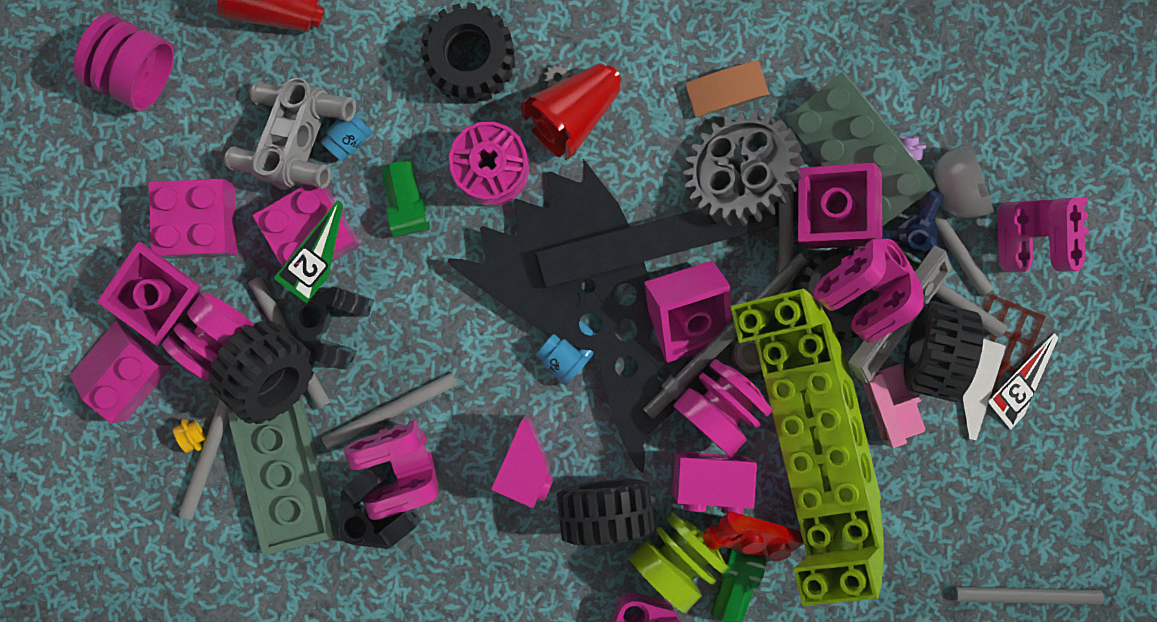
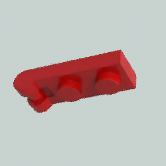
M730 512L721 518L720 525H712L703 532V540L712 550H718L724 546L743 551L745 554L766 557L772 561H781L788 558L791 552L804 544L799 530L735 512Z

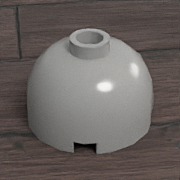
M971 142L946 152L934 167L936 187L932 190H936L944 195L942 204L947 212L957 218L965 219L993 213L994 209Z

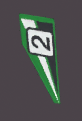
M338 200L274 277L276 281L306 304L329 277L343 204Z

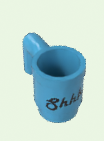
M354 115L351 121L337 119L326 131L327 135L320 142L339 160L343 161L349 154L352 155L374 131ZM325 116L323 118L321 126L329 117Z
M581 320L579 321V327L584 334L589 336L596 334ZM553 334L535 356L566 387L595 352L581 348L577 350L565 339L561 340Z

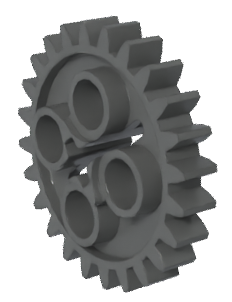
M741 111L738 114L737 121L732 122L727 115L724 120L725 126L720 128L716 123H712L714 133L711 135L706 133L700 134L704 143L691 146L697 155L686 158V162L691 168L684 171L685 177L689 180L685 187L691 194L690 199L694 204L698 206L705 216L709 214L715 222L720 221L723 217L729 226L733 224L736 217L743 226L746 225L750 215H753L760 222L762 219L761 211L765 209L774 215L775 208L773 204L776 201L784 205L788 203L783 196L784 192H796L797 189L791 180L802 178V174L797 167L804 164L799 154L802 148L791 128L787 129L783 120L780 119L775 122L770 113L762 119L758 111H754L750 119H747ZM765 146L762 150L757 151L760 147ZM766 178L761 184L756 185L759 180ZM726 184H729L728 187H726L725 189L721 190V188H722L723 186H725Z

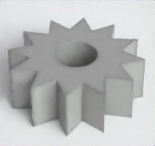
M553 64V69L547 67L548 72L543 73L547 77L543 82L548 83V88L571 76V73H567L568 67L562 69L561 64L558 67ZM559 74L562 78L560 81H555L553 76Z

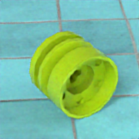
M672 511L666 519L675 528L676 533L672 535L659 525L656 531L665 544L659 548L645 539L629 556V559L643 577L665 599L682 613H686L702 597L693 580L699 576L704 581L713 585L716 579L705 567L710 563L723 574L729 566L723 560L719 550H712L705 544L703 532L692 522L680 518Z

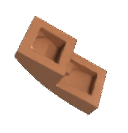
M759 60L727 68L685 83L696 118H701L732 106H741L770 95Z

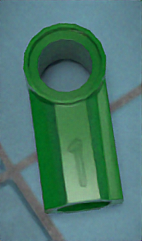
M400 161L381 167L389 206L386 208L387 217L393 237L430 230V223L426 221L424 213L427 209L423 198L421 199L413 162Z
M728 548L726 554H729L727 561L729 568L723 574H720L722 580L716 594L711 615L722 622H743L753 590L759 587L763 579L766 557L745 554L743 551Z

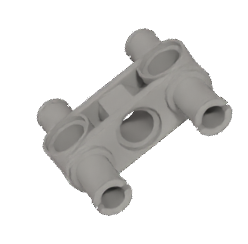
M301 78L290 79L281 86L266 84L260 81L255 82L250 92L252 102L256 105L273 107L256 151L240 149L235 146L230 147L225 154L226 167L230 170L251 173L257 180L269 182L281 190H287L299 183L316 186L321 189L326 188L331 179L330 167H327L325 164L310 163L307 160L323 118L326 116L351 121L356 112L355 101L351 97L329 95L323 88L310 86Z

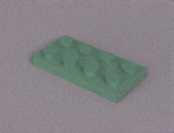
M845 71L838 74L785 118L786 122L822 166L875 162L882 172V226L936 187L933 179Z
M302 395L296 404H293L284 414L278 415L274 420H266L262 424H255L254 422L248 424L241 420L234 412L227 414L262 556L336 537L337 534Z

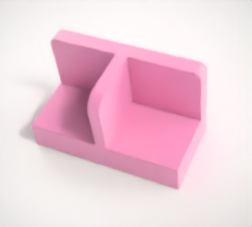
M901 364L879 370L868 383L862 381L885 446L896 448L907 444L906 438L925 431V426L917 407V403L922 400L919 395H913L912 392L907 390L904 380V368Z

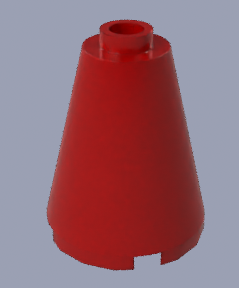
M218 0L216 13L217 16L228 20L309 32L312 26L319 27L325 8L319 6L320 0Z
M598 63L526 98L520 106L522 116L525 121L531 117L536 125L532 133L554 156L560 158L565 154V160H569L576 154L621 92V77L611 65L605 66Z

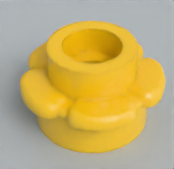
M182 419L181 424L173 427L174 436L185 453H189L194 449L197 451L202 449L201 442L206 439V436L196 420L190 423L189 420Z

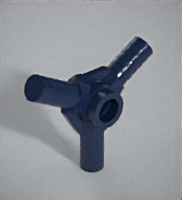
M930 190L921 211L904 220L898 225V228L882 231V239H890L895 243H900L901 246L919 252L925 251L927 254H929L934 246L941 248L937 244L936 220L933 218L944 195L936 190ZM947 254L949 262L951 263L952 259Z

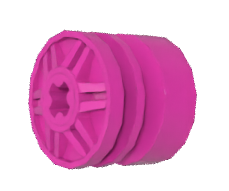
M111 13L102 14L86 29L77 46L73 73L77 82L104 95L111 94V97L116 101L137 111H142L149 108L160 96L172 71L175 52L172 43L147 30L139 31L138 27L134 24L124 21Z
M494 121L473 124L465 128L457 136L449 153L450 172L456 184L475 203L487 207L502 206L516 199L526 187L530 175L527 151L520 136L506 125ZM486 155L491 159L495 158L496 167L492 170L487 166L483 167L482 158Z
M201 292L187 311V315L197 327L194 328L184 323H178L174 328L178 336L169 334L162 345L184 369L194 376L211 383L208 380L209 372L213 369L211 364L213 359L218 357L220 348L225 346L234 334H239L248 325L253 327L254 323L218 297L207 292Z
M714 359L709 368L719 377L718 381L715 382L702 373L699 379L708 392L703 396L697 391L688 388L673 407L731 458L747 440L737 425L744 421L748 425L758 428L761 424L750 413L751 409L754 408L765 417H768L773 409L765 401L761 391L736 369Z

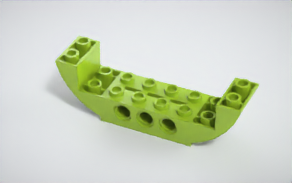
M805 289L730 306L739 343L755 340L770 405L773 409L774 422L807 555L793 568L802 606L878 599L884 565L883 524L880 507L881 495L847 355H844L838 337L827 315L816 299Z

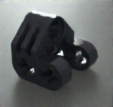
M333 286L313 296L307 304L304 301L298 304L293 311V323L304 346L313 354V360L338 369H351L357 350L322 339L321 337L328 331L334 313L332 306L353 314L369 317L375 299ZM310 307L317 308L321 315L319 324L313 328L309 327L304 321V314Z
M378 464L366 469L341 491L338 534L345 543L388 549L409 534L422 521L414 509L402 512L383 529L379 527V519H369L365 506L360 503V500L388 478ZM351 517H359L365 522L366 530L364 534L355 533L351 529Z

